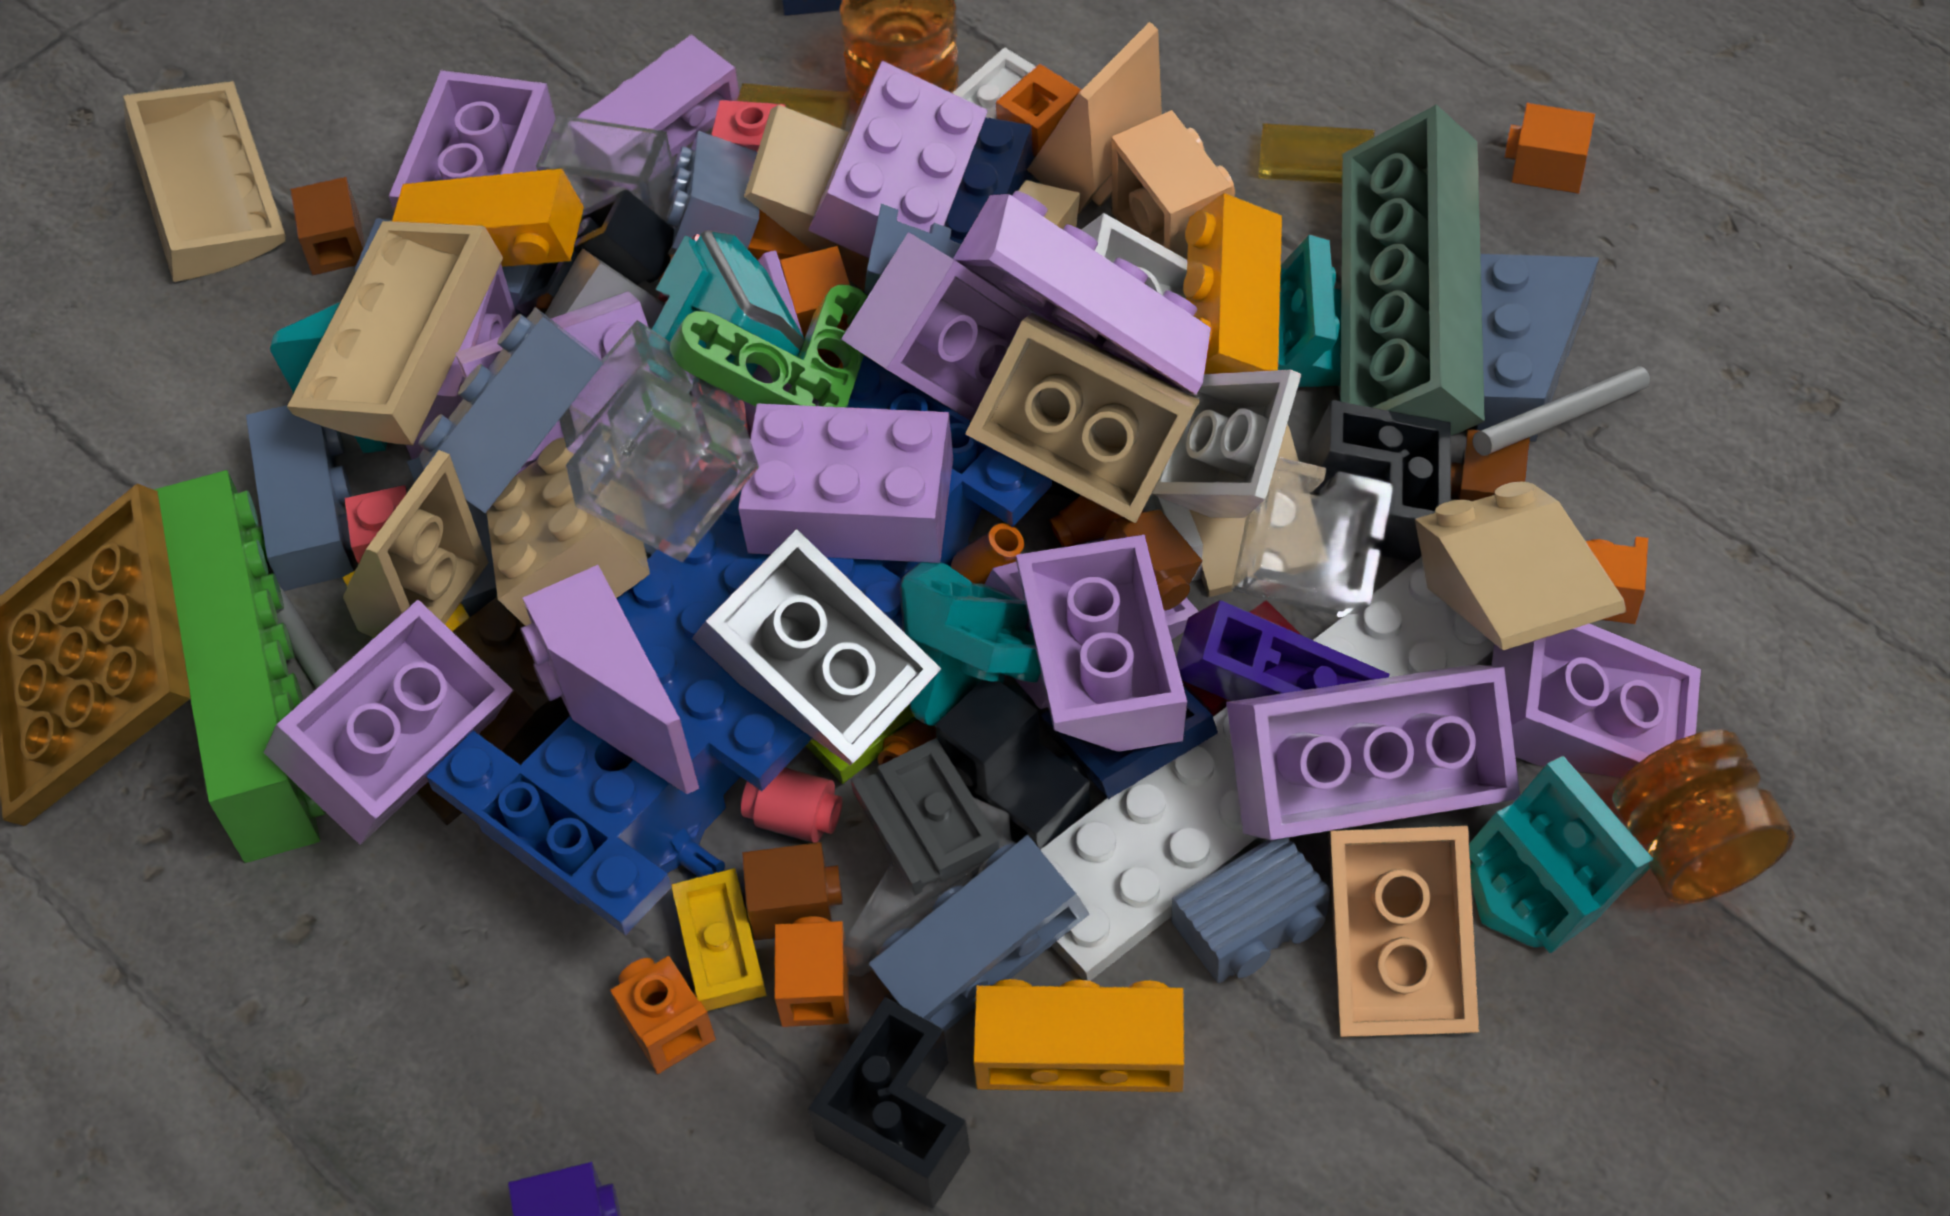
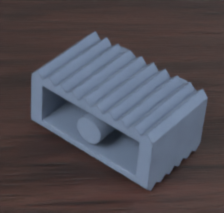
M1289 838L1267 840L1172 898L1171 922L1216 982L1222 983L1228 976L1236 974L1238 978H1244L1256 972L1268 961L1271 955L1270 951L1278 948L1283 942H1289L1291 939L1294 944H1298L1317 933L1325 923L1330 890L1327 883L1321 880L1319 874L1313 870L1311 864L1305 860L1303 854L1297 850L1295 844Z

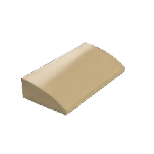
M233 81L123 95L126 130L173 282L193 279L235 267L263 255L285 242V232Z
M382 221L287 405L290 412L312 423L350 435L413 446L456 357L455 353L459 351L503 260L486 227Z

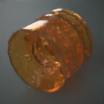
M842 0L839 11L841 34L845 48L843 53L846 67L845 79L849 96L859 106L881 61L887 62L950 93L957 89L960 78L957 63L959 56L956 45L958 35L957 12L954 0Z
M1722 729L1699 732L1676 740L1648 755L1631 768L1615 787L1612 801L1624 821L1628 822L1627 828L1640 844L1648 845L1646 851L1653 858L1649 867L1670 902L1679 904L1701 902L1735 890L1754 880L1775 865L1790 850L1796 837L1771 792L1757 788L1761 776L1752 760L1747 759L1748 755L1734 732Z

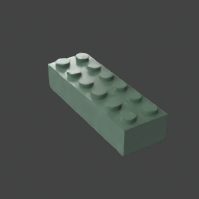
M1436 104L1343 153L1340 402L1451 422V436L1485 422L1478 141Z

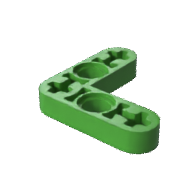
M850 285L832 287L813 314L799 357L706 311H695L686 316L671 339L670 351L676 363L688 373L755 407L757 403L816 406L812 403L813 398L819 401L818 406L846 408L864 354L841 340L847 329L844 331L836 327L840 323L843 313L848 316L847 324L850 326L868 296L858 288ZM699 339L707 343L705 348L698 344ZM817 349H827L835 353L842 361L843 368H834L826 364L819 356ZM730 354L735 356L732 363L726 360ZM755 363L761 365L769 372L773 383H763L753 378L747 371L745 364ZM786 383L792 386L788 392L783 390Z

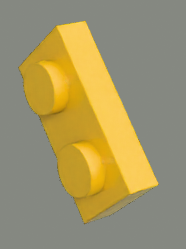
M733 868L671 884L697 1000L701 1001L706 1011L767 996L736 869Z

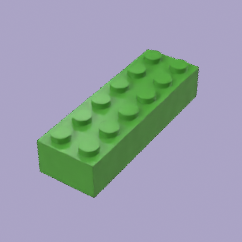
M228 470L154 489L158 491L208 801L244 863L321 842L316 817L325 815L326 812L264 754L276 724L304 700L296 675L294 673L288 674L286 660L294 658V651L284 622L278 624L276 614L277 610L284 609L283 597L275 574H268L266 562L269 561L266 555L263 528L258 526V518L248 490L238 493Z

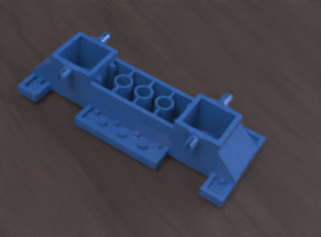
M864 355L846 408L949 412L953 465L940 562L951 567L954 556L969 545L968 538L982 508L1013 527L1052 486V479L965 435L971 423L970 420ZM738 471L647 559L650 574L616 598L680 718L699 789L689 794L684 793L572 720L571 716L521 765L478 733L472 731L426 776L432 790L476 822L483 833L577 904L583 903L624 935H627L672 887L667 873L681 865L697 877L724 871L725 862L719 860L699 845L704 831L726 809L723 795L740 777L763 791L812 739L807 733L742 687L692 639L704 622L771 555L748 553L738 509L744 475ZM826 557L903 631L900 583L903 576L920 562ZM626 763L629 764L626 768L620 770Z

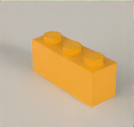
M560 168L403 184L392 222L485 226L503 257L502 267L539 265L542 263L571 261L584 206L563 169Z
M1223 193L1190 216L1185 231L1188 255L1183 293L1186 299L1197 307L1194 317L1211 327L1204 374L1278 370L1282 215Z
M1018 979L1000 980L995 982L993 986H976L974 1068L977 1090L1183 1092V988H1169L1166 984L1158 981H1139L1131 984L1129 987H1100L1097 983L1088 980H1072L1063 983L1061 986H1032L1030 983Z

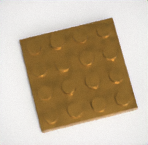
M138 483L135 484L0 596V798L4 821L26 826L191 699L158 491Z

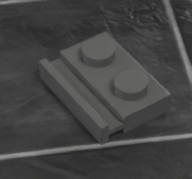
M937 738L878 766V772L864 779L860 775L851 779L855 797L914 896L923 892L924 886L938 879L940 882H943L989 859L994 852L1000 849L998 837Z

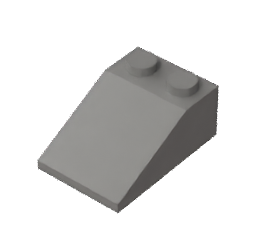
M797 529L704 622L692 637L742 687L849 765H852L941 670L916 643Z

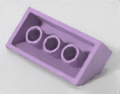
M1015 191L1012 196L1010 194L989 196L953 258L955 261L1041 318L1187 394L1196 395L1203 384L1211 327L1194 317L1197 311V307L1171 291L1166 290L1162 296L1144 284L1148 275L1134 264L1121 258H1116L1112 263L1094 251L1098 242L1086 232L1068 224L1065 225L1064 229H1061L1047 220L1044 216L1048 209L1033 197L1020 191Z

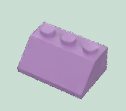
M1145 535L1016 555V564L1054 730L1117 752L1183 741L1187 699Z

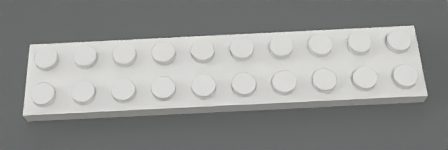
M1422 557L1313 640L1390 674L1389 677L1466 665L1488 666L1492 663L1494 643L1427 588ZM1227 706L1213 716L1218 734L1112 798H1107L1041 849L1042 853L1071 886L1090 913L1089 916L1051 946L1083 980L1091 981L1172 917V898L1267 841V839L1243 834Z

